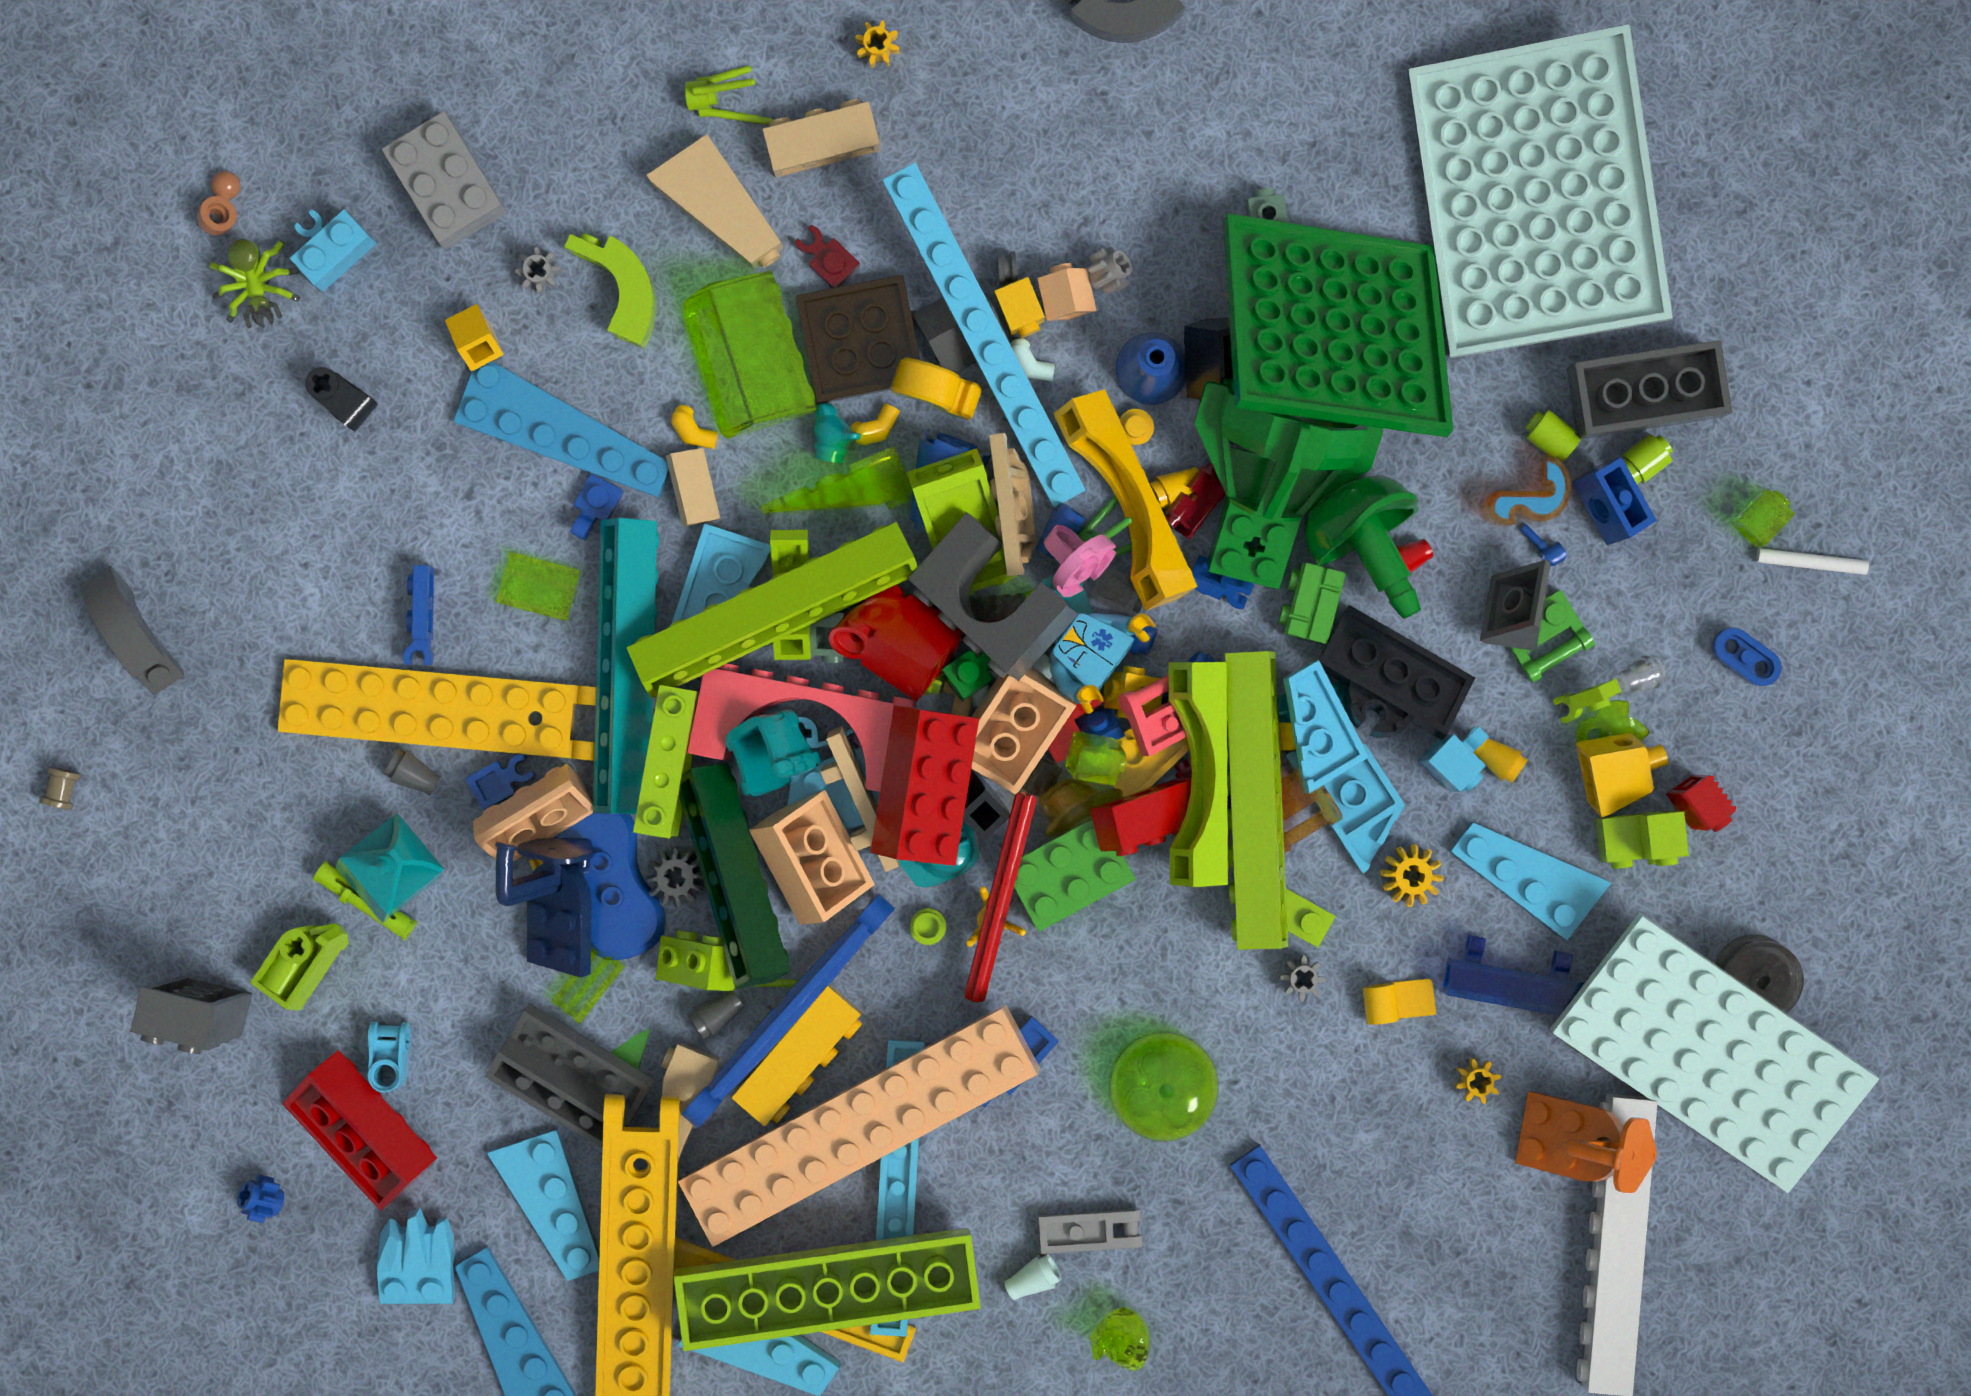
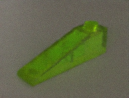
M895 446L850 464L849 473L844 475L841 472L829 474L815 482V487L808 489L807 486L796 489L761 505L760 508L765 516L878 508L887 505L888 509L891 510L908 503L907 496L911 495L913 491Z

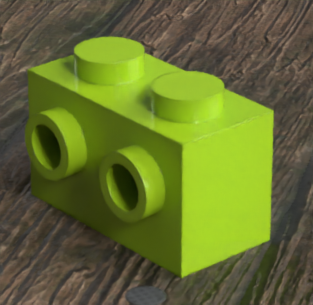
M677 930L676 936H661L656 980L704 990L733 991L734 983L720 936L703 935L701 940L698 939L699 932Z

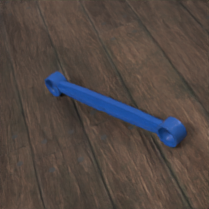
M878 894L855 922L786 993V998L781 1004L767 1014L707 1087L699 1093L681 1115L698 1129L721 1104L722 1100L768 1054L824 989L829 986L869 936L895 910V907L881 894Z

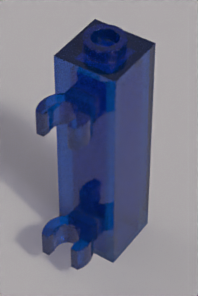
M1467 935L1464 960L1448 957L1442 993L1452 997L1560 1016L1584 983L1568 979L1573 954L1554 950L1551 974L1545 975L1481 963L1486 938Z

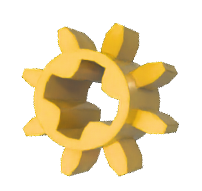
M883 20L879 26L875 27L866 22L864 36H855L856 42L864 45V47L857 51L858 58L867 56L870 61V68H874L876 62L881 61L887 67L890 66V54L900 53V48L895 44H891L892 41L898 38L897 30L888 33L885 21ZM877 38L879 42H883L884 49L878 51L875 46L872 47L871 40Z
M1471 1057L1469 1058L1470 1066L1465 1070L1461 1067L1456 1068L1462 1076L1461 1081L1454 1083V1087L1467 1090L1463 1098L1469 1102L1475 1095L1482 1104H1486V1095L1490 1092L1499 1094V1091L1494 1088V1081L1499 1080L1501 1075L1489 1072L1492 1065L1490 1061L1485 1060L1482 1066H1478L1476 1060ZM1477 1072L1481 1076L1486 1077V1080L1480 1082V1089L1470 1084V1081L1475 1080V1073Z

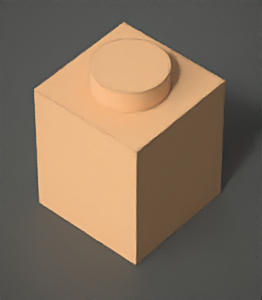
M1065 263L1051 267V274L1037 278L1047 321L1070 320L1097 311L1087 268H1072L1071 263Z

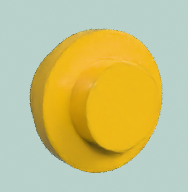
M1130 409L1119 419L1131 445H1142L1151 438L1154 431V422L1146 411Z

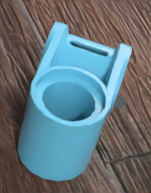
M378 1021L370 1022L368 1030V1081L371 1087L378 1092L385 1093L397 1090L406 1082L411 1038L409 1022H402L401 1025H379ZM383 1037H396V1039H383ZM384 1065H389L395 1070L396 1078L391 1085L385 1084L380 1078V1071Z

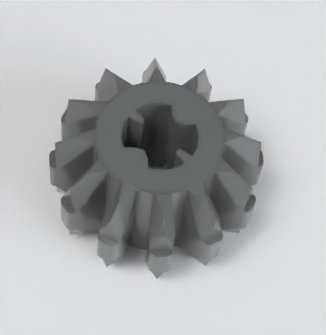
M672 846L671 860L664 850L658 851V858L663 864L649 861L648 867L657 871V875L645 876L646 882L657 881L658 884L657 887L649 891L650 895L654 896L663 891L664 895L660 901V904L663 906L669 903L671 896H674L675 908H681L683 904L682 894L690 904L695 903L696 897L691 889L704 893L706 887L696 882V879H703L702 873H696L695 870L699 866L698 860L696 859L692 863L689 862L693 855V849L687 848L682 858H680L679 847ZM679 867L682 869L681 876L686 880L684 884L680 882L675 887L671 884L672 877L668 875L670 869L675 871Z

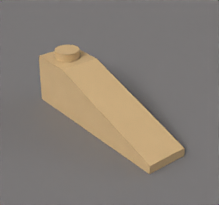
M681 1041L677 1044L676 1049L669 1047L661 1065L662 1068L667 1069L663 1078L662 1096L681 1098L678 1162L693 1128V1125L681 1113L712 1081L721 1057Z

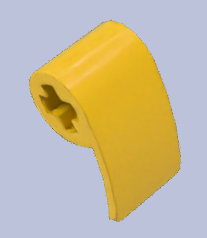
M1431 979L1407 980L1362 987L1366 1024L1368 1025L1397 1022L1400 1018L1436 1014L1433 982Z

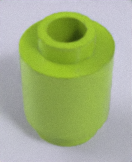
M1549 409L1544 414L1537 411L1524 427L1529 431L1526 436L1528 441L1552 459L1557 457L1562 462L1569 457L1581 441V438L1575 434L1576 430Z
M1648 434L1622 454L1621 457L1636 484H1645L1672 462L1670 454L1673 452V449L1661 435L1655 437L1652 434Z

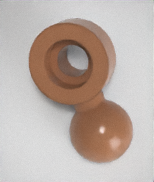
M220 171L213 176L211 189L215 196L204 200L197 210L196 218L199 226L211 235L218 236L227 233L236 222V210L229 200L239 194L241 184L239 178L230 171ZM209 214L217 215L220 219V222H213L210 219Z

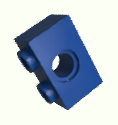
M1622 457L1598 465L1572 481L1606 545L1631 538L1657 521Z

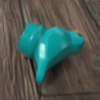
M820 403L814 410L816 421L813 433L817 439L813 447L816 449L814 457L823 461L843 463L844 455L848 452L846 446L852 440H860L861 434L852 432L849 425L839 417L834 405Z

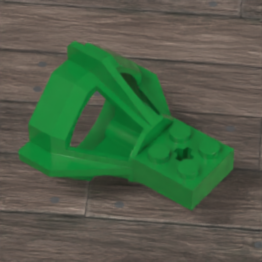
M1224 378L1223 384L1207 381L1203 389L1194 424L1227 495L1208 555V572L1279 589L1304 514L1310 511L1327 495L1371 470L1383 435V428L1235 408L1233 378ZM1229 440L1250 451L1230 447ZM1254 537H1258L1260 545L1255 548H1248L1245 541L1251 542Z

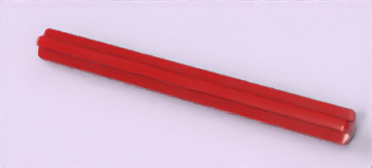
M1017 792L1015 794L964 992L966 999L976 1003L983 1002L986 998L1037 801L1034 795L1026 792Z

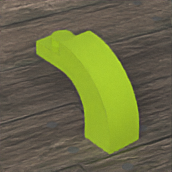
M582 233L579 238L570 234L564 246L570 254L606 269L616 279L619 289V302L607 331L612 336L645 350L654 328L657 311L655 289L647 270L631 249L610 235L604 248H601L602 241L593 236Z
M808 529L770 531L773 576L778 573L794 570L811 559ZM810 625L774 641V660H811Z

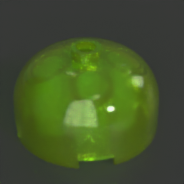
M1158 1029L1133 1038L1120 1049L1110 1068L1108 1090L1114 1111L1127 1128L1143 1138L1159 1142H1169L1190 1136L1207 1122L1217 1103L1219 1080L1213 1060L1196 1040L1178 1031ZM1163 1084H1170L1173 1087V1092L1164 1097L1159 1094L1160 1087Z

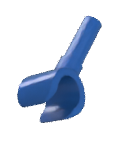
M1527 524L1521 528L1520 531L1540 551L1542 559L1550 562V566H1555L1565 560L1567 553L1560 542L1557 541L1547 546L1544 540Z

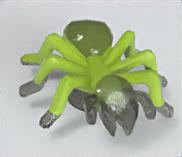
M247 239L234 241L228 249L227 257L235 270L222 264L210 262L209 267L211 269L235 277L237 281L236 283L221 285L218 291L212 294L213 299L217 300L223 297L228 291L245 288L229 305V314L226 317L229 323L235 319L237 307L248 297L252 299L249 301L248 309L243 313L247 328L252 327L249 317L251 313L252 319L260 327H265L264 317L267 318L269 324L273 325L274 314L271 310L272 307L276 316L281 319L282 314L278 304L265 298L264 291L281 295L296 302L300 301L301 297L298 294L269 285L271 278L275 276H290L299 273L296 267L288 269L275 268L271 271H268L265 267L269 258L278 254L285 245L283 241L280 240L272 249L265 250L262 256L260 249L252 241Z

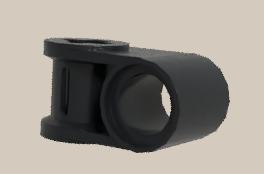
M326 367L315 368L306 377L305 386L307 392L326 407L336 419L354 432L359 429L378 405L374 399L356 385L351 384L340 374ZM321 378L329 379L328 383L332 387L329 392L321 390L322 387L318 383Z

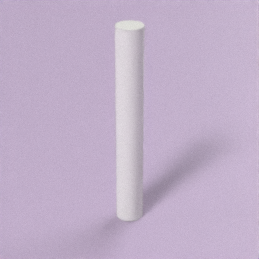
M1758 548L1756 557L1757 563L1866 575L1869 569L1868 560Z

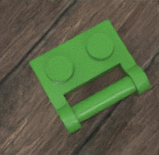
M1558 590L1546 598L1538 646L1567 628H1570L1574 637L1534 662L1528 655V652L1531 650L1509 647L1532 684L1542 678V673L1581 649L1587 651L1595 646L1592 636L1581 623L1562 590Z

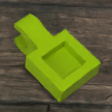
M1615 678L1577 693H1565L1555 698L1553 703L1554 705L1560 703L1568 705L1569 714L1560 718L1561 723H1569L1581 716L1583 707L1588 706L1589 711L1593 712L1611 705L1609 698L1622 691Z

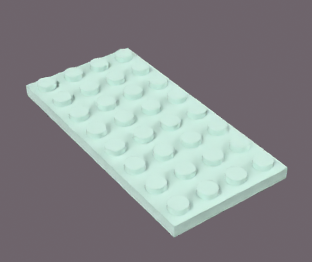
M1640 912L1550 1028L1554 1035L1650 1100L1658 1101L1657 1105L1787 1193L1791 1191L1879 1080L1875 1073Z

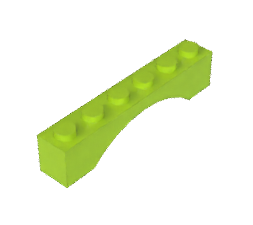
M1168 662L1169 701L1178 713L1186 732L1192 766L1191 794L1187 812L1179 833L1169 848L1170 885L1185 887L1228 885L1227 662Z

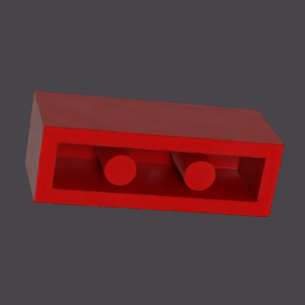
M1192 778L1173 779L1090 808L1100 852L1115 851L1116 856L1130 855L1138 852L1137 845L1144 843L1145 846L1163 843L1166 841L1165 835L1170 833L1173 836H1177L1187 812Z

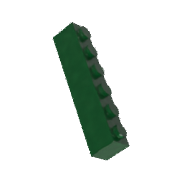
M729 763L690 768L682 775L679 798L735 989L775 982L790 972L789 956L781 941L778 931V919L772 911L768 897V885L762 877L758 864V852L752 843L747 827L748 819L739 800L737 781L731 773Z

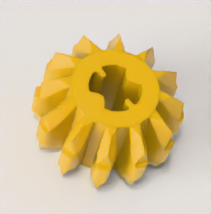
M1415 844L1410 845L1408 856L1402 847H1396L1395 851L1399 860L1397 861L1391 856H1386L1384 861L1393 866L1392 870H1380V876L1391 877L1392 879L1382 885L1383 890L1389 891L1397 888L1393 892L1391 900L1398 902L1405 894L1404 902L1405 906L1408 907L1413 906L1415 895L1420 904H1426L1428 901L1424 891H1428L1433 895H1437L1439 892L1437 888L1430 885L1432 880L1437 882L1443 881V875L1432 874V870L1441 866L1440 861L1433 860L1427 863L1432 853L1429 849L1423 850L1418 857V846ZM1414 865V871L1420 873L1419 880H1413L1414 885H1410L1409 880L1403 878L1404 871H1410L1409 866Z

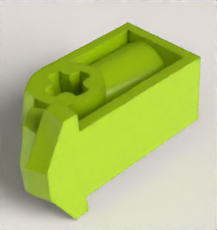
M333 923L323 926L309 925L286 931L280 937L250 983L286 1010L301 1011L340 951L345 950L349 944L346 930L341 924Z

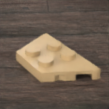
M999 433L989 435L995 477L991 480V492L994 500H998L999 515L995 519L996 530L999 537L1003 539L1007 577L1024 574L1022 563L1030 561L1032 551L1035 550L1038 540L1029 471L1025 464L1021 462L1014 448L1007 449L1006 434Z

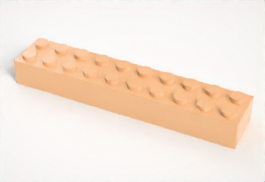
M1005 1004L681 1178L678 1183L710 1244L714 1247L1038 1075L1041 1069Z

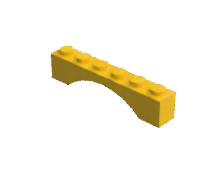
M1103 389L1072 398L1053 414L1068 446L1082 455L1099 471L1118 499L1125 518L1130 517L1132 519V523L1128 525L1132 542L1130 579L1145 611L1178 600L1198 586L1106 390Z

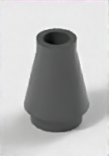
M399 749L396 750L383 775L391 778L389 781L391 783L415 789L431 795L441 777L430 770L408 750L404 753Z
M730 991L727 994L693 1007L695 1011L687 1016L704 1040L710 1035L714 1037L739 1011L744 1009V1006L735 992Z

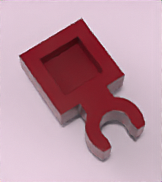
M810 225L808 230L815 236L814 243L805 245L797 238L795 244L802 253L815 256L809 263V266L832 288L840 287L860 266V262L835 238L826 245L823 242L820 230Z

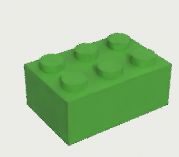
M1090 818L1023 854L1014 888L1035 927L1040 932L1131 883L1136 878L1124 856H1116L1115 851L1100 852L1093 820Z

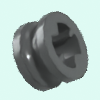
M1010 251L1008 256H1004L1002 252H997L999 285H1004L1006 281L1017 282L1015 251Z

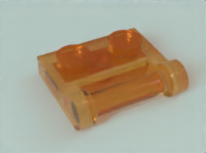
M1299 768L1281 778L1283 821L1316 801L1321 807L1320 812L1284 833V854L1291 851V846L1328 823L1331 825L1336 824L1343 817L1340 809L1324 785L1310 794L1303 792Z

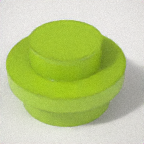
M925 908L916 912L910 922V932L913 938L924 945H932L939 942L946 932V921L943 915L932 908Z

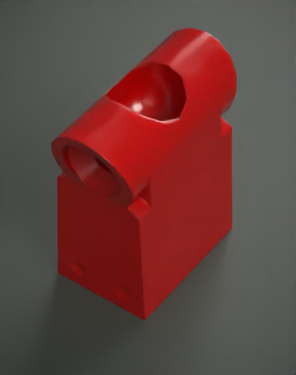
M896 584L860 601V605L849 611L829 633L828 641L837 653L847 658L861 659L864 667L917 702L937 679L942 669L952 661L964 632L959 627L955 630L949 628L938 617L941 613L933 607H928L911 594L905 596L902 589Z

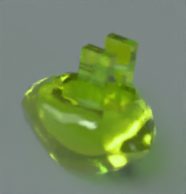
M1128 1306L1113 1310L1101 1320L1090 1335V1339L1093 1342L1091 1346L1093 1360H1100L1105 1355L1119 1367L1133 1372L1144 1367L1150 1351V1330L1142 1315Z

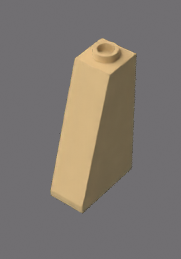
M707 134L647 174L655 189L753 269L758 265L766 268L780 258L779 251L783 249L781 241Z

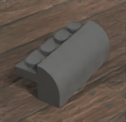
M530 1003L523 1011L510 1037L497 1052L485 1075L487 1079L602 1149L605 1094L625 1095L623 1127H629L655 1081Z

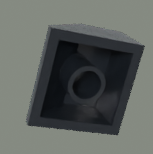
M1229 317L1208 318L1185 325L1184 345L1187 398L1200 400L1207 381L1223 384L1224 378H1233Z

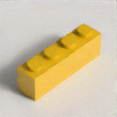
M829 984L736 1091L732 1099L764 1127L770 1120L777 1124L791 1108L786 1103L794 1092L801 1096L815 1080L810 1074L818 1064L825 1068L839 1052L834 1046L842 1036L849 1040L863 1023L858 1018L862 1011Z

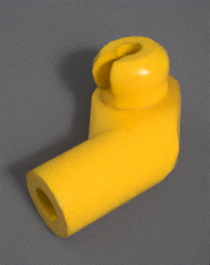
M884 403L876 420L864 423L860 421L854 422L850 426L852 432L861 434L860 440H855L857 444L866 446L885 440L900 410Z
M677 406L671 415V424L681 440L686 444L715 450L718 432L699 428L693 418L694 410L690 406Z

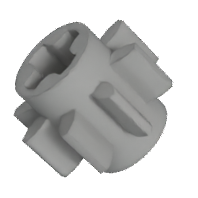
M535 247L534 255L529 257L523 254L520 255L524 261L523 268L516 269L515 273L527 278L522 284L525 290L535 285L538 293L543 295L544 287L548 285L554 288L558 287L554 277L555 274L563 273V269L559 266L551 265L556 258L553 252L548 253L544 257L540 249ZM533 266H543L546 274L542 278L539 275H535L532 270Z
M1109 247L1106 250L1102 248L1089 256L1093 263L1087 268L1091 285L1096 290H1104L1105 294L1108 295L1113 291L1116 293L1129 285L1125 277L1131 274L1132 266L1125 253L1119 250L1114 252L1113 247Z
M1301 955L1300 963L1295 965L1291 961L1286 960L1285 962L1290 969L1287 974L1279 975L1280 979L1286 980L1289 983L1284 993L1288 995L1294 990L1298 991V999L1301 1002L1305 999V993L1311 992L1318 997L1319 992L1316 989L1318 982H1326V978L1318 976L1316 973L1321 964L1317 961L1308 966L1305 955ZM1298 970L1304 973L1311 972L1307 977L1310 983L1306 987L1301 983L1297 986L1294 984L1298 980L1295 975Z

